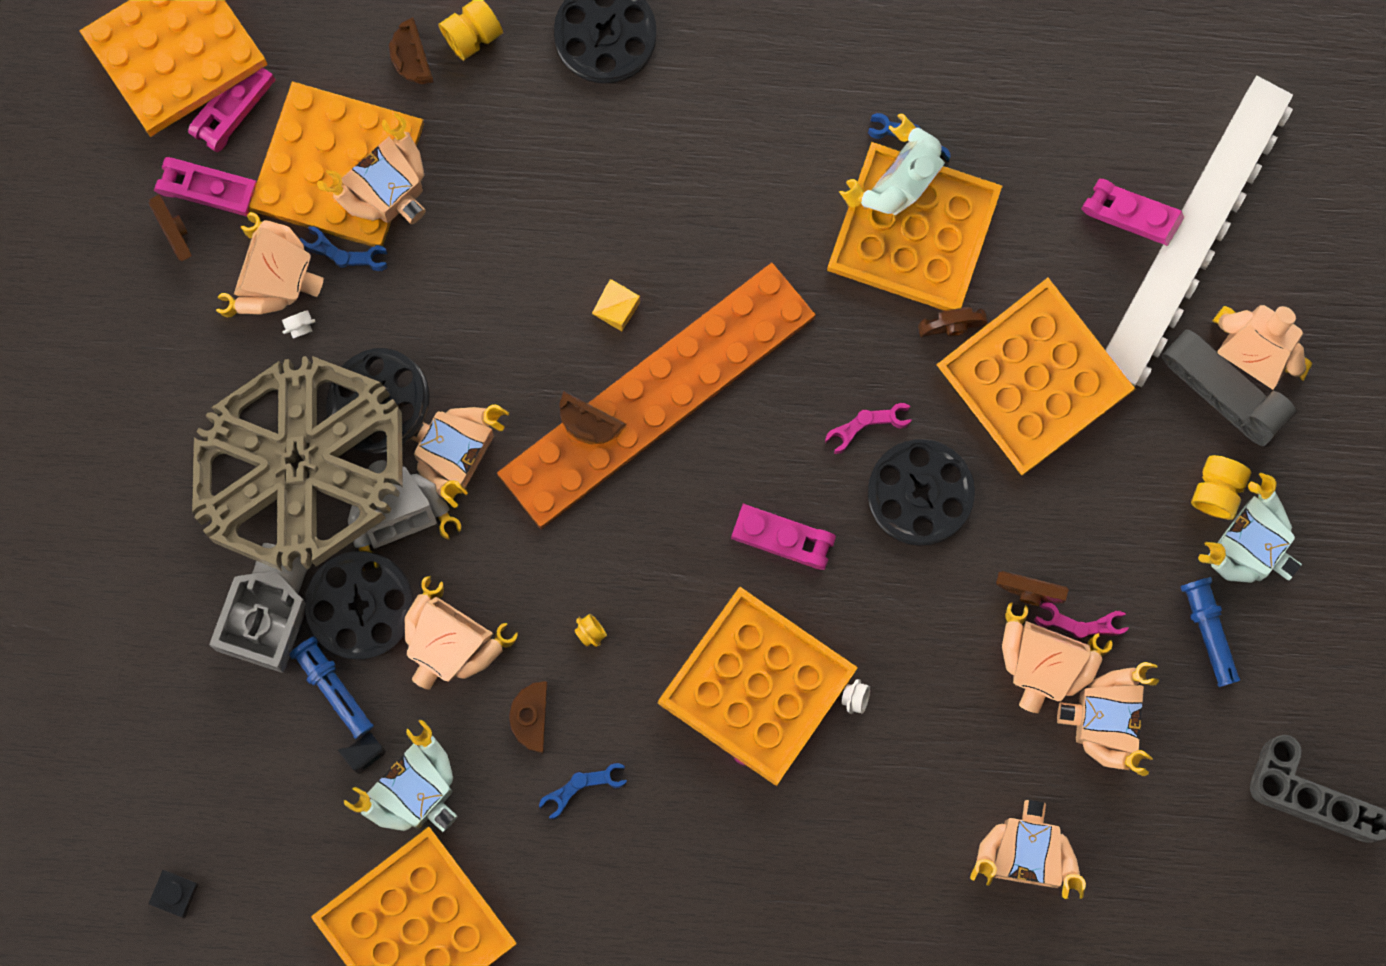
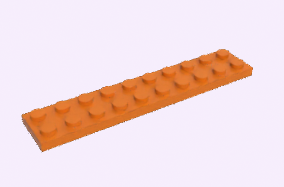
M770 263L587 403L626 423V427L618 437L606 443L591 445L575 439L567 432L563 423H561L498 471V477L538 527L543 529L814 320L816 314L776 266Z

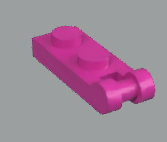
M262 67L251 76L210 100L192 121L188 133L198 140H205L207 146L213 151H221L227 144L228 137L275 82L276 79L273 74ZM214 119L220 123L215 130L210 128V124Z
M165 157L162 165L164 173L162 179H158L156 182L155 192L166 197H177L247 217L257 183L255 180L175 158ZM177 175H185L182 185L175 183Z
M1098 179L1093 188L1095 193L1092 198H1087L1082 206L1083 212L1092 218L1166 246L1169 245L1185 218L1183 212L1179 209L1119 188L1105 179ZM1106 199L1114 201L1110 208L1103 206Z
M743 504L731 539L816 569L825 570L828 563L826 555L829 547H833L836 535ZM805 540L815 542L813 552L802 550Z

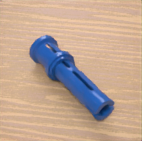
M1211 577L1180 587L1182 592L1187 594L1193 612L1190 615L1191 621L1193 620L1194 623L1199 625L1218 682L1217 685L1221 687L1241 680L1219 616L1222 615V608L1216 604L1210 586L1213 581Z
M313 636L293 649L289 656L292 660L296 659L308 675L306 679L308 683L319 687L333 709L354 735L353 737L358 739L370 731L374 725L369 721L353 696L335 674L337 670L336 664L333 661H328L317 646L318 640ZM308 655L311 656V658L314 660V662L316 663V665H314V663L312 662V660L309 658ZM335 693H338V695L341 697V699L343 700V702L346 704V706L349 708V710L351 711V713H352L354 716H351V715H350V713L348 712V710L345 708V706L343 705V703L340 701V699L337 697V695H336Z

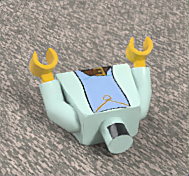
M898 114V118L902 121L901 125L897 128L889 126V129L900 141L909 142L871 191L867 190L864 192L855 179H850L846 183L851 190L847 192L839 191V193L850 207L862 204L863 207L886 214L893 213L897 215L917 201L945 164L940 158L942 150L940 142L922 129L916 128L904 114Z
M1259 473V476L1262 478V485L1260 486L1254 482L1248 484L1251 492L1259 494L1258 498L1254 496L1246 503L1218 543L1205 542V545L1210 548L1209 555L1200 554L1198 557L1200 562L1211 564L1227 581L1252 583L1255 580L1262 581L1272 569L1289 581L1301 566L1300 562L1285 552L1295 539V536L1291 532L1292 526L1275 492L1276 481L1272 476Z
M418 720L424 727L422 734L413 736L409 729L406 732L414 744L368 793L357 787L352 788L360 795V799L356 804L352 805L344 800V804L355 812H361L363 816L380 827L401 831L408 830L412 826L419 829L429 819L444 832L458 817L444 804L453 792L449 787L453 781V774L447 753L435 737L432 736L429 726L423 720Z

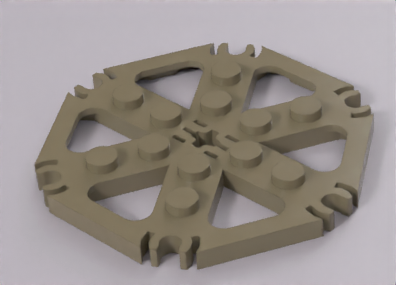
M306 356L302 357V366L298 370H294V365L289 359H285L283 365L280 361L272 365L211 407L215 413H207L206 417L214 424L213 428L208 431L198 428L197 433L204 441L194 437L192 512L201 525L212 520V523L203 530L213 543L282 571L281 563L287 571H292V563L296 557H301V564L306 569L310 568L312 563L317 567L386 519L382 512L390 513L392 509L387 503L382 501L383 498L388 494L399 497L400 492L393 484L403 488L402 412L396 402L392 399L386 404H381L384 399L390 396L381 382L312 356L313 364H311ZM332 382L359 394L358 398L317 425V390L321 384ZM272 390H278V434L240 419V413L243 409ZM376 431H383L387 435V466L381 473H375L338 458ZM299 453L304 461L299 462L296 471L290 463L296 462V457ZM227 454L257 466L217 495H212V462L218 455ZM317 491L354 505L360 510L359 517L355 522L328 540H319L317 538ZM277 500L276 546L265 548L238 536V528L243 522Z

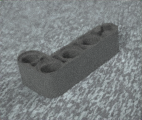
M1184 330L1161 356L1165 364L1245 436L1259 446H1265L1296 413L1294 405L1288 398L1276 391H1272L1266 396L1191 330Z
M1280 735L1264 744L1250 783L1251 795L1256 801L1365 843L1386 839V810L1295 776L1302 750L1299 742L1294 737ZM1276 744H1282L1288 750L1289 755L1286 762L1276 758L1274 754ZM1265 777L1271 778L1276 782L1277 792L1275 796L1268 795L1264 791L1262 785ZM1300 790L1307 792L1311 797L1309 809L1301 807L1297 801V794ZM1334 803L1340 804L1345 809L1346 814L1343 822L1337 821L1332 816L1331 810ZM1374 818V825L1379 827L1378 831L1371 832V825L1364 822L1354 823L1357 819L1367 821Z

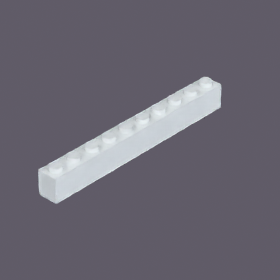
M1259 76L1255 77L1184 205L1182 212L1185 218L1169 245L1163 244L1106 348V352L1134 387L1135 385L1142 387L1152 370L1146 366L1152 355L1158 358L1168 340L1162 337L1167 326L1174 328L1184 311L1178 307L1183 297L1190 299L1199 283V280L1194 278L1198 269L1206 270L1215 254L1210 249L1215 239L1219 241L1223 239L1231 224L1226 221L1231 210L1237 212L1247 195L1241 192L1246 181L1251 184L1254 182L1262 165L1257 163L1261 153L1269 154L1278 138L1272 135L1277 125L1281 127L1285 125L1293 110L1288 107L1293 94Z

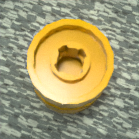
M472 0L462 7L461 15L454 13L438 24L449 46L463 61L480 50L479 44L481 42L489 44L503 34L499 21L483 0Z
M1216 455L1209 456L1202 471V478L1205 482L1197 485L1191 504L1208 515L1227 520L1234 519L1241 502V498L1237 493L1244 491L1252 472L1248 467L1235 460Z

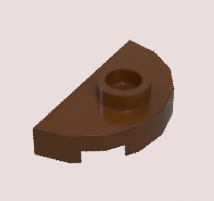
M412 17L399 25V29L393 34L392 40L389 43L391 62L396 71L408 81L419 84L434 83L415 20Z
M160 194L148 199V204L178 260L182 262L190 258L192 254L183 239V236L189 233L180 216L177 215L172 218Z
M971 307L940 312L938 319H924L918 325L920 337L946 332L948 336H958L968 332V328L988 325L985 310L980 308L973 312Z
M563 391L559 403L561 421L567 432L578 441L591 445L606 443L618 437L626 427V423Z
M1005 571L999 572L996 581L1000 588L1020 596L1019 600L1033 606H1040L1041 602L1064 603L1069 591L1065 586Z
M547 681L532 683L522 689L512 701L509 713L511 730L518 742L528 750L541 754L544 751Z

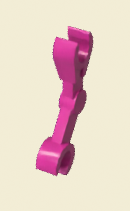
M898 403L891 410H862L851 422L829 431L825 443L834 436L842 438L843 444L834 451V454H840L845 451L854 436L864 427L891 423L896 428H905L910 425L911 419L900 421L896 418L895 413L897 411H908L910 406L906 403Z
M1048 602L1042 603L1040 607L1052 613V620L1045 621L1038 616L1034 619L1040 627L1047 628L1053 625L1073 634L1077 639H1083L1086 636L1097 633L1120 636L1129 629V627L1115 629L1111 624L1113 618L1123 617L1125 615L1124 612L1115 611L1097 621L1085 623L1075 621L1060 614L1057 607Z

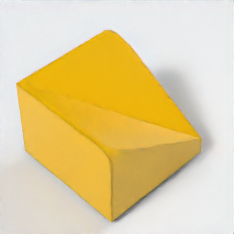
M610 280L592 314L616 329L623 331L640 304V296L617 282Z

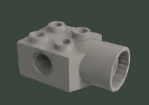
M263 543L262 547L272 548L276 546L270 543ZM296 557L293 560L292 571H287L282 563V571L256 561L252 574L234 577L209 644L215 651L284 673L290 657L289 653L293 649L305 616L306 603L298 595L307 569L301 564V557Z

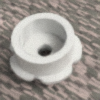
M308 310L282 320L285 330L282 332L283 334L290 332L293 339L312 332L310 325L315 323V319H311Z
M856 679L852 685H846L842 695V705L847 706V712L850 714L853 712L864 713L869 701L870 686L861 684L860 679Z

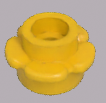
M588 614L583 619L578 617L576 620L578 627L575 629L578 638L587 647L590 644L596 647L600 646V641L607 636L602 625L591 614Z

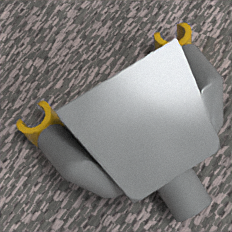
M376 461L369 466L368 470L381 473L385 470L387 461ZM403 466V488L393 484L400 492L399 497L388 494L382 500L392 509L391 512H382L386 519L353 542L355 548H359V551L373 552L370 551L369 547L371 543L374 549L437 524L435 519L437 517L441 521L439 526L440 534L443 538L449 539L448 534L444 530V524L447 522L454 523L460 533L461 523L457 518L449 516L448 511L450 508L445 499L437 494L436 486L433 482L419 474L410 475L406 467ZM352 505L349 513V525L355 522L360 514L359 508ZM374 562L375 568H378L379 564Z

